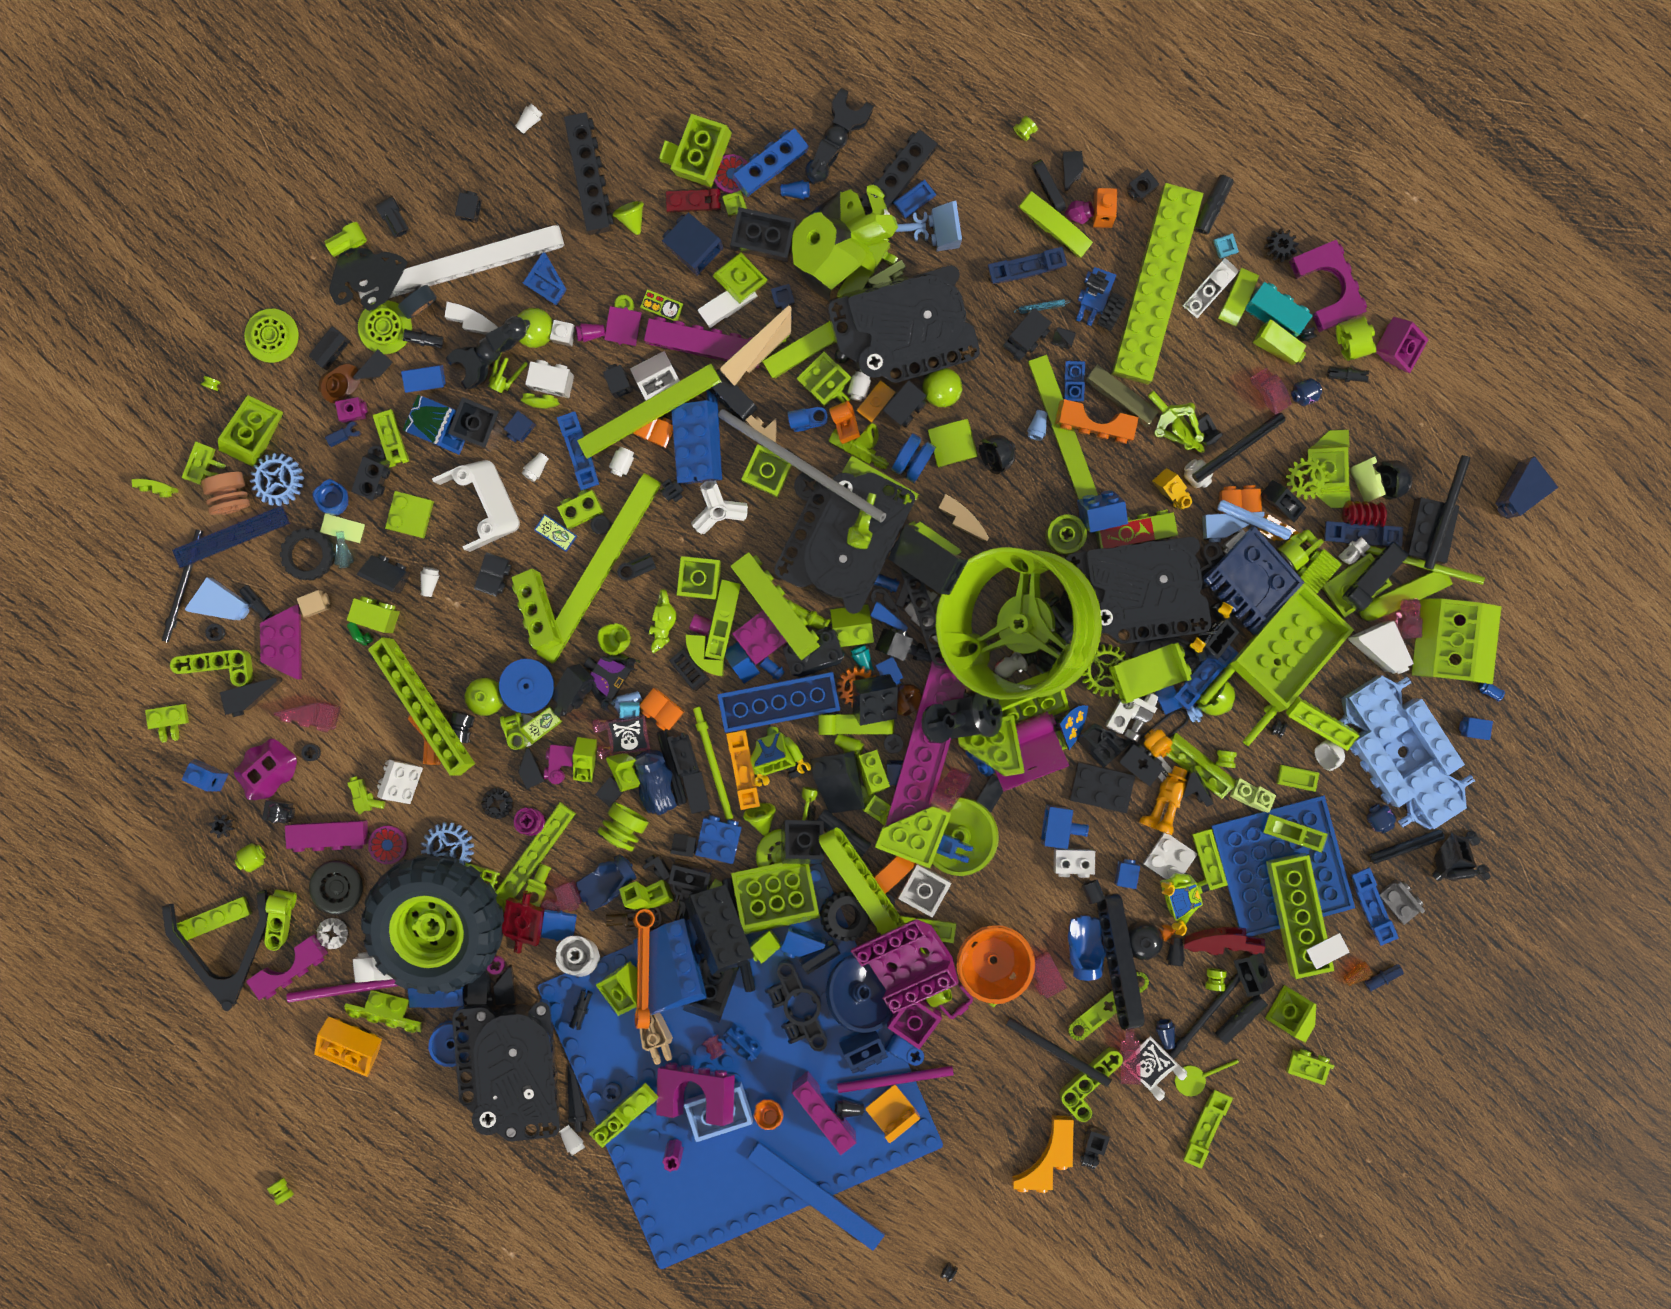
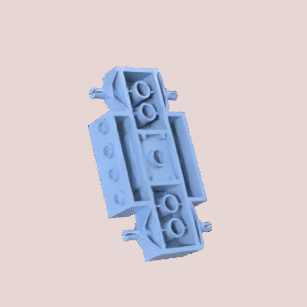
M1377 675L1342 698L1344 715L1339 721L1344 725L1351 723L1362 730L1358 733L1359 737L1350 747V750L1355 756H1359L1361 767L1365 772L1368 771L1372 777L1370 778L1372 784L1376 788L1379 787L1383 793L1381 794L1383 801L1387 805L1390 804L1395 807H1400L1406 803L1408 813H1406L1407 816L1398 820L1400 826L1403 828L1410 822H1416L1424 828L1435 829L1467 808L1465 787L1475 782L1471 775L1461 781L1449 776L1465 764L1423 699L1412 698L1402 705L1401 690L1411 684L1409 678L1406 676L1397 683L1382 675ZM1402 746L1407 749L1405 757H1400L1398 754V750Z

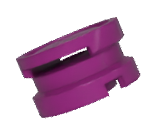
M525 807L520 809L514 816V827L521 834L529 836L538 835L544 828V816L536 809Z

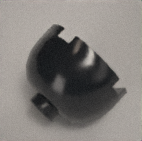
M998 434L988 436L980 441L982 442L979 445L980 456L985 466L989 463L992 468L990 471L993 474H1001L1012 466L1015 461L1016 450L1012 441Z
M1388 460L1381 462V466H1377L1376 471L1381 475V482L1385 491V495L1382 496L1383 498L1388 500L1397 499L1409 492L1412 487L1413 475L1407 464L1399 460Z
M1148 921L1132 923L1128 927L1134 958L1150 960L1160 953L1163 947V938L1160 930L1154 924Z

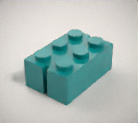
M1263 282L1254 291L1245 308L1247 312L1263 323L1269 320L1274 321L1295 338L1300 335L1313 316L1309 313L1310 310L1307 307L1297 305L1293 302L1294 299L1291 296L1281 294L1277 291V287L1269 282Z

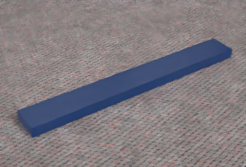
M761 1142L756 1145L748 1156V1160L872 1251L875 1250L885 1236V1233Z

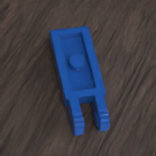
M943 834L936 853L950 859L954 858L968 863L969 857L956 853V850L959 847L966 851H972L973 846Z

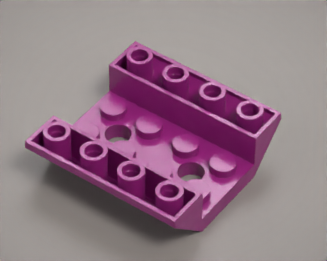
M914 919L851 950L861 967L869 963L885 987L886 992L883 999L893 1014L958 985V978L951 954L933 927L918 919ZM920 948H927L930 953L924 954ZM888 963H895L897 968H891Z

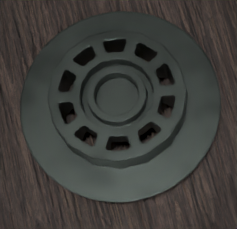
M339 860L328 861L320 865L313 872L309 882V893L313 903L323 912L334 915L343 914L352 910L360 901L363 893V882L359 872L349 863Z

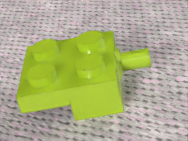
M825 352L797 378L823 407L836 397L842 403L845 400L850 401L842 391L851 381L852 377Z

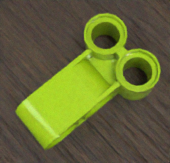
M276 889L274 894L270 895L267 899L265 910L268 913L265 946L269 950H278L288 939L291 911L297 899V894L294 892ZM276 918H279L282 924L277 923ZM273 936L277 937L279 939V942H276L273 939Z

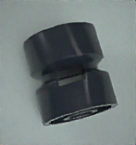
M450 711L448 718L450 726L462 743H469L471 735L469 728L473 727L475 716Z

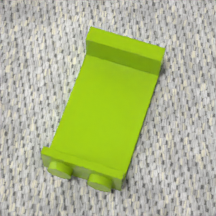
M1172 643L1110 666L1109 669L1121 703L1127 704L1133 702L1134 699L1182 681L1192 680L1190 676L1192 674L1191 668L1185 662L1183 647L1179 643Z

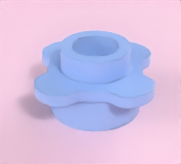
M1194 704L1187 713L1192 722H1201L1203 713Z

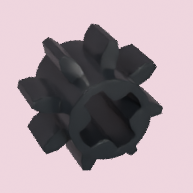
M1098 271L1096 275L1091 273L1085 284L1089 288L1087 293L1095 297L1097 293L1103 294L1109 283L1105 279L1107 274Z
M668 478L662 483L664 488L660 491L668 502L672 499L674 502H677L683 498L681 493L684 489L680 483H677V479L671 481Z
M227 814L222 815L221 818L219 815L214 816L215 821L209 823L212 826L210 833H216L217 838H221L223 834L225 837H229V831L235 830V827H232L234 819L229 820ZM224 823L225 826L220 829V826Z

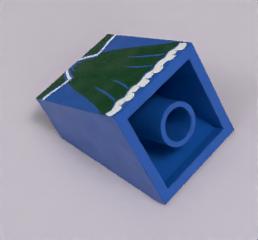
M417 395L403 431L460 455L464 446V442L448 434L456 410Z

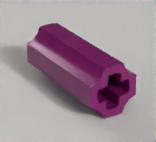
M678 1139L668 1141L662 1161L665 1170L669 1172L678 1170L684 1149L682 1141Z

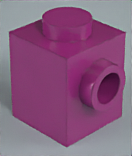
M359 397L335 402L340 422L347 423L366 419L365 413H368L367 405Z

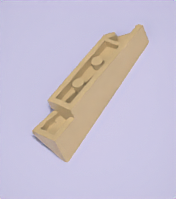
M789 305L720 368L721 373L734 386L746 371L750 373L791 334L792 309Z

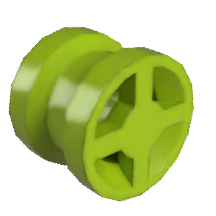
M1027 116L1022 118L1020 124H1016L1013 127L1017 135L1024 141H1027L1032 133L1038 131L1036 124Z
M1217 750L1219 758L1216 761V766L1235 768L1234 758L1237 756V752Z

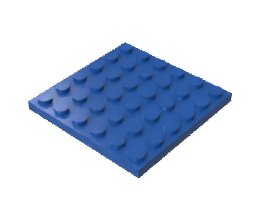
M1325 795L1271 809L1269 813L1262 811L1210 825L1227 880V888L1238 928H1246L1247 936H1255L1280 929L1266 864L1268 860L1300 853L1310 855L1323 917L1355 908ZM1269 814L1327 833L1328 837L1323 852H1318L1263 833Z

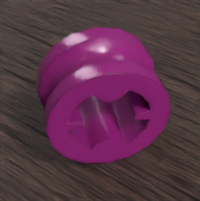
M495 956L494 962H500L499 970L491 967L493 963L487 967L491 974H499L505 968V961L502 957Z

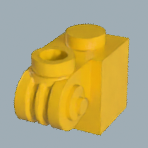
M1166 468L1152 480L1160 493L1172 500L1175 508L1183 510L1192 504L1189 492L1185 491L1187 487L1178 474Z

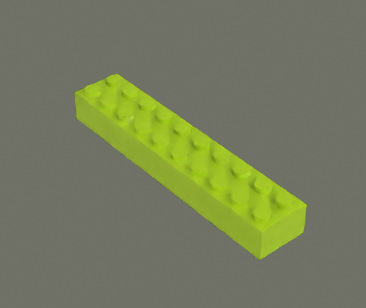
M1165 183L1163 186L1111 375L1147 385L1152 382L1204 193Z

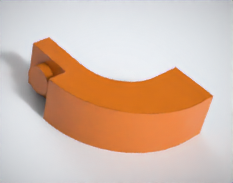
M895 855L873 877L886 894L917 863Z

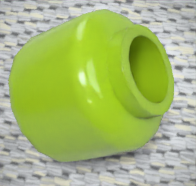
M251 843L237 851L235 864L240 870L244 869L246 872H252L264 864L266 855L260 845Z

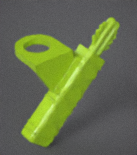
M874 423L869 424L860 437L844 444L839 440L837 429H834L829 438L831 444L865 461V463L870 464L872 461L880 469H887V466H889L886 459H883L881 456H875L876 451L871 449L874 448L879 439L878 429ZM872 429H873V431H874V438H873L872 433H871V430H872Z

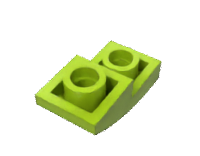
M132 479V487L138 488L141 492L152 491V493L159 494L160 497H172V493H178L177 488L165 483L147 479Z

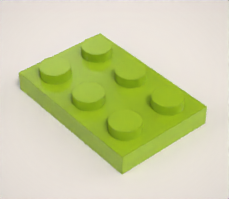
M1371 553L1366 554L1334 576L1322 587L1342 618L1355 611L1342 596L1375 560ZM1389 579L1376 591L1372 598L1393 585Z

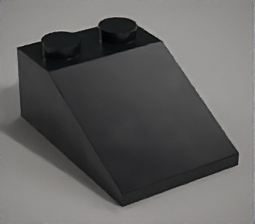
M855 751L810 759L813 779L829 812L839 813L865 809Z
M706 959L700 960L699 967L707 998L684 1005L683 1011L720 1023L739 966L712 975Z

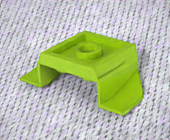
M1349 430L1328 431L1314 446L1308 449V458L1311 457L1312 462H1315L1317 459L1320 460L1319 466L1325 464L1326 467L1323 471H1329L1330 473L1325 476V478L1330 479V482H1325L1324 484L1328 489L1322 488L1321 492L1323 495L1321 496L1318 493L1316 495L1330 508H1343L1345 502L1351 500L1349 488ZM1317 470L1316 477L1321 481V473ZM1309 474V481L1312 482L1313 479L1311 474ZM1315 486L1309 487L1311 491L1317 488Z

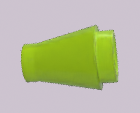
M839 734L834 742L845 752L855 751L856 758L861 754L865 745L861 743V740Z

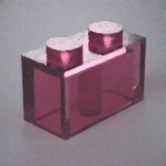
M1045 951L1034 957L1035 971L1033 977L1038 982L1035 986L1040 996L1044 994L1047 999L1065 990L1067 986L1049 952Z

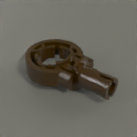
M654 907L657 911L656 913L652 909L650 910L655 917L654 924L655 922L657 924L649 932L659 928L662 916L658 907ZM625 908V912L635 911V913L606 914V920H614L606 921V927L634 925L633 920L628 921V917H634L642 909ZM636 926L626 927V931L638 933Z

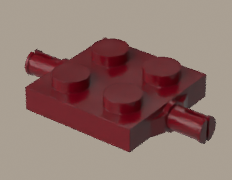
M523 891L522 901L511 897L506 900L504 922L502 924L503 936L515 941L513 952L518 954L522 952L523 944L537 946L540 941L545 909L530 903V891Z

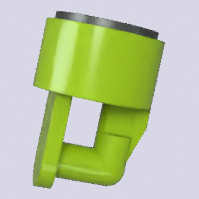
M1304 530L1302 533L1292 536L1277 549V552L1296 572L1309 561L1308 556L1318 549L1324 541L1322 539L1318 540L1310 530ZM1307 540L1311 547L1304 551L1300 545Z

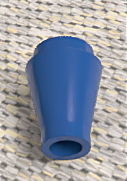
M804 180L781 184V196L805 199L810 195L809 182H804Z

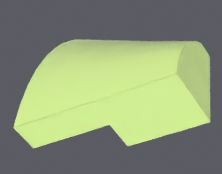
M1375 457L1349 468L1363 500L1367 502L1385 495L1381 475L1373 467V464L1377 463Z

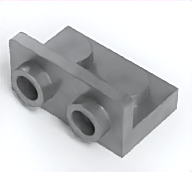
M1395 879L1379 892V895L1399 921L1405 925L1418 913L1423 914L1425 912L1422 908L1424 904L1417 896H1412L1409 892L1411 888L1404 881L1400 882Z

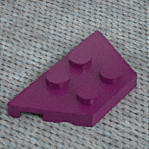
M294 605L260 623V662L295 679H302L301 609L299 605Z

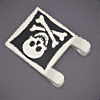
M1151 1036L1122 1062L1151 1091L1158 1101L1164 1098L1165 1092L1157 1084L1172 1070L1180 1080H1184L1187 1077V1071Z

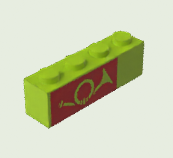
M1168 510L1156 512L1157 516L1149 517V513L1138 515L1136 520H1130V517H1127L1128 524L1095 531L1098 549L1133 545L1178 536L1174 512L1168 513Z

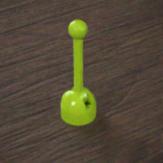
M803 787L802 798L806 801L802 820H806L809 803L816 799L817 789Z

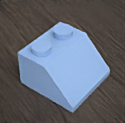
M952 201L933 208L931 215H928L929 226L933 227L934 234H931L932 246H936L937 251L960 248L962 236L957 202Z

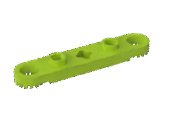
M1136 972L1137 976L1144 978V985L1139 987L1141 993L1148 987L1149 980L1144 973ZM1113 990L1069 1025L1068 1031L1074 1040L1085 1039L1117 1013ZM1105 1001L1114 1003L1112 1011L1108 1009L1105 1011L1103 1009ZM1081 1025L1084 1028V1033L1081 1036L1074 1035V1026Z

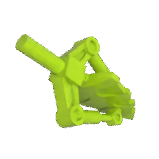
M1154 391L1150 392L1148 397L1162 411L1155 435L1157 437L1164 436L1174 442L1177 441L1185 445L1186 450L1195 448L1197 451L1204 453L1205 449L1202 443H1200L1203 441L1204 434L1198 428L1199 423L1194 412L1195 405L1187 403L1184 405H1170L1168 407ZM1183 415H1188V416H1189V419H1190V421H1191L1192 427H1191V425H1189V423L1185 420V418H1184ZM1169 423H1172V431L1175 434L1166 430Z

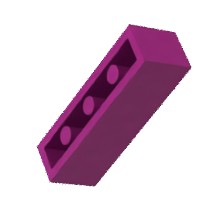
M368 821L285 825L286 849H292L293 852L305 851V848H312V851H322L324 847H331V850H341L343 846H351V849H361L363 845L368 844Z

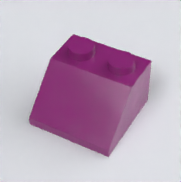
M1393 317L1377 344L1376 353L1383 360L1407 373H1411L1429 339L1412 321Z

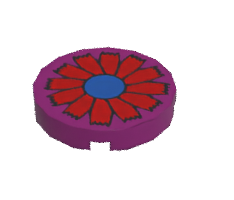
M731 154L725 155L722 158L714 182L724 193L732 194L741 191L732 180L733 171L741 164L744 166L748 164L741 156Z
M392 825L382 826L371 834L368 841V850L377 862L393 864L405 856L408 849L407 837L398 827Z

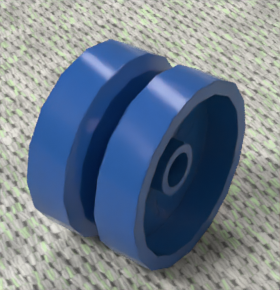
M914 433L903 444L891 468L893 472L900 475L909 466L906 479L912 483L916 482L936 448L927 442L918 451L921 438Z
M452 1019L437 1025L429 1039L428 1049L431 1057L436 1063L444 1067L456 1066L454 1044L453 1046L449 1045V1041L454 1042ZM466 1032L459 1033V1038L466 1041L469 1039V1035ZM462 1052L460 1056L463 1060H466L469 1053Z

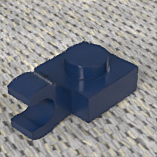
M790 284L771 289L776 309L782 308L784 310L788 305L795 304Z

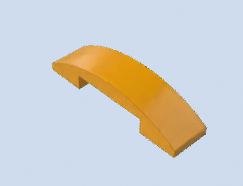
M746 730L726 733L740 809L760 807L757 786L754 783L755 774L750 761L751 753Z

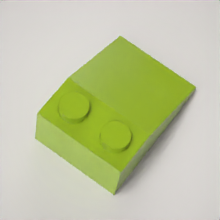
M247 395L218 438L219 451L254 467L253 465L257 464L264 454L283 412Z

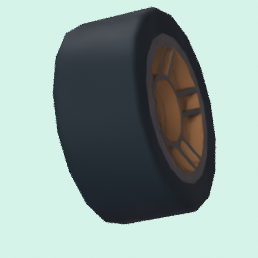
M424 285L407 296L398 305V308L407 319H410L430 306L437 296L428 285Z

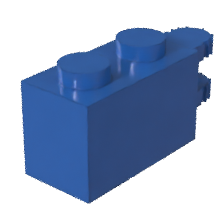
M1096 267L1093 268L1092 272L1088 271L1084 282H1087L1091 273L1096 275L1098 271L1107 274L1105 279L1109 283L1104 293H1097L1095 297L1087 293L1089 288L1086 287L1085 290L1081 289L1078 301L1081 302L1076 320L1080 322L1085 309L1091 311L1087 320V325L1090 326L1094 321L1096 313L1101 315L1116 277L1115 274Z

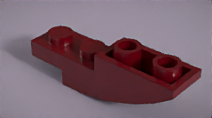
M1220 927L1202 930L1186 936L1184 948L1192 952L1204 951L1211 955L1223 954L1224 947L1232 951L1244 950L1251 954H1264L1265 939L1247 936L1246 928Z

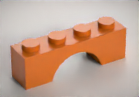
M1064 399L1059 402L1055 424L1060 425V428L1064 430L1074 428L1078 429L1080 434L1090 435V433L1097 434L1098 438L1108 439L1111 437L1116 439L1115 442L1127 444V442L1134 440L1139 417L1118 413L1108 423L1098 424L1088 418L1082 403Z

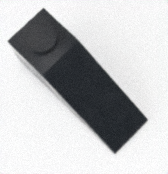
M282 677L219 692L225 715L232 714L233 717L245 715L244 711L250 710L282 682Z

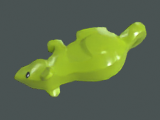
M664 589L660 590L658 603L654 610L652 621H655V625H651L649 634H655V639L651 645L652 653L659 651L670 641L668 638L669 631L676 621V611L669 603L667 591Z

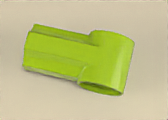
M353 222L346 225L342 232L324 242L331 255L335 257L349 248L363 245L367 239L358 222Z

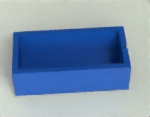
M707 400L684 403L671 410L677 483L694 484L703 483L708 480H722L716 403Z

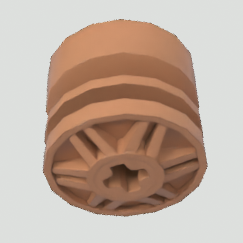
M242 472L218 474L201 481L204 495H214V497L206 501L207 505H214L208 508L210 515L231 514L250 506V501L243 499L248 496V493L237 491L245 486Z

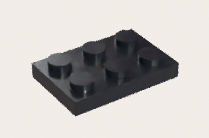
M1078 762L1069 800L1127 813L1135 775Z

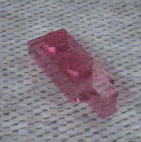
M1126 1030V1040H1121L1120 1054L1123 1057L1121 1084L1141 1085L1139 1041L1134 1040V1030Z

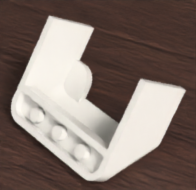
M488 460L473 462L456 467L432 478L433 482L439 485L452 479L459 485H468L473 482L488 518L482 520L477 527L480 539L463 546L464 550L471 552L513 533L519 528V518L492 462Z

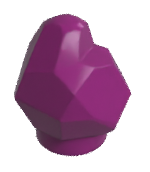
M1073 201L1065 212L1067 220L1078 224H1084L1090 217L1094 216V208L1090 201Z

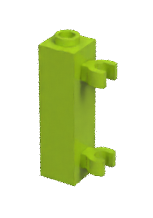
M888 238L868 246L875 259L874 273L882 260L891 266L898 261L896 256L888 253L890 248ZM861 265L846 278L837 293V297L848 292L865 289L868 280L872 278L874 273Z

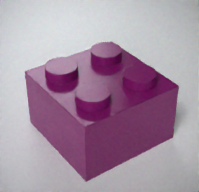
M764 610L732 633L756 665L787 642Z
M923 1000L894 1013L887 1023V1027L920 1050L942 1020V1016L939 1010L931 1007L929 1003Z

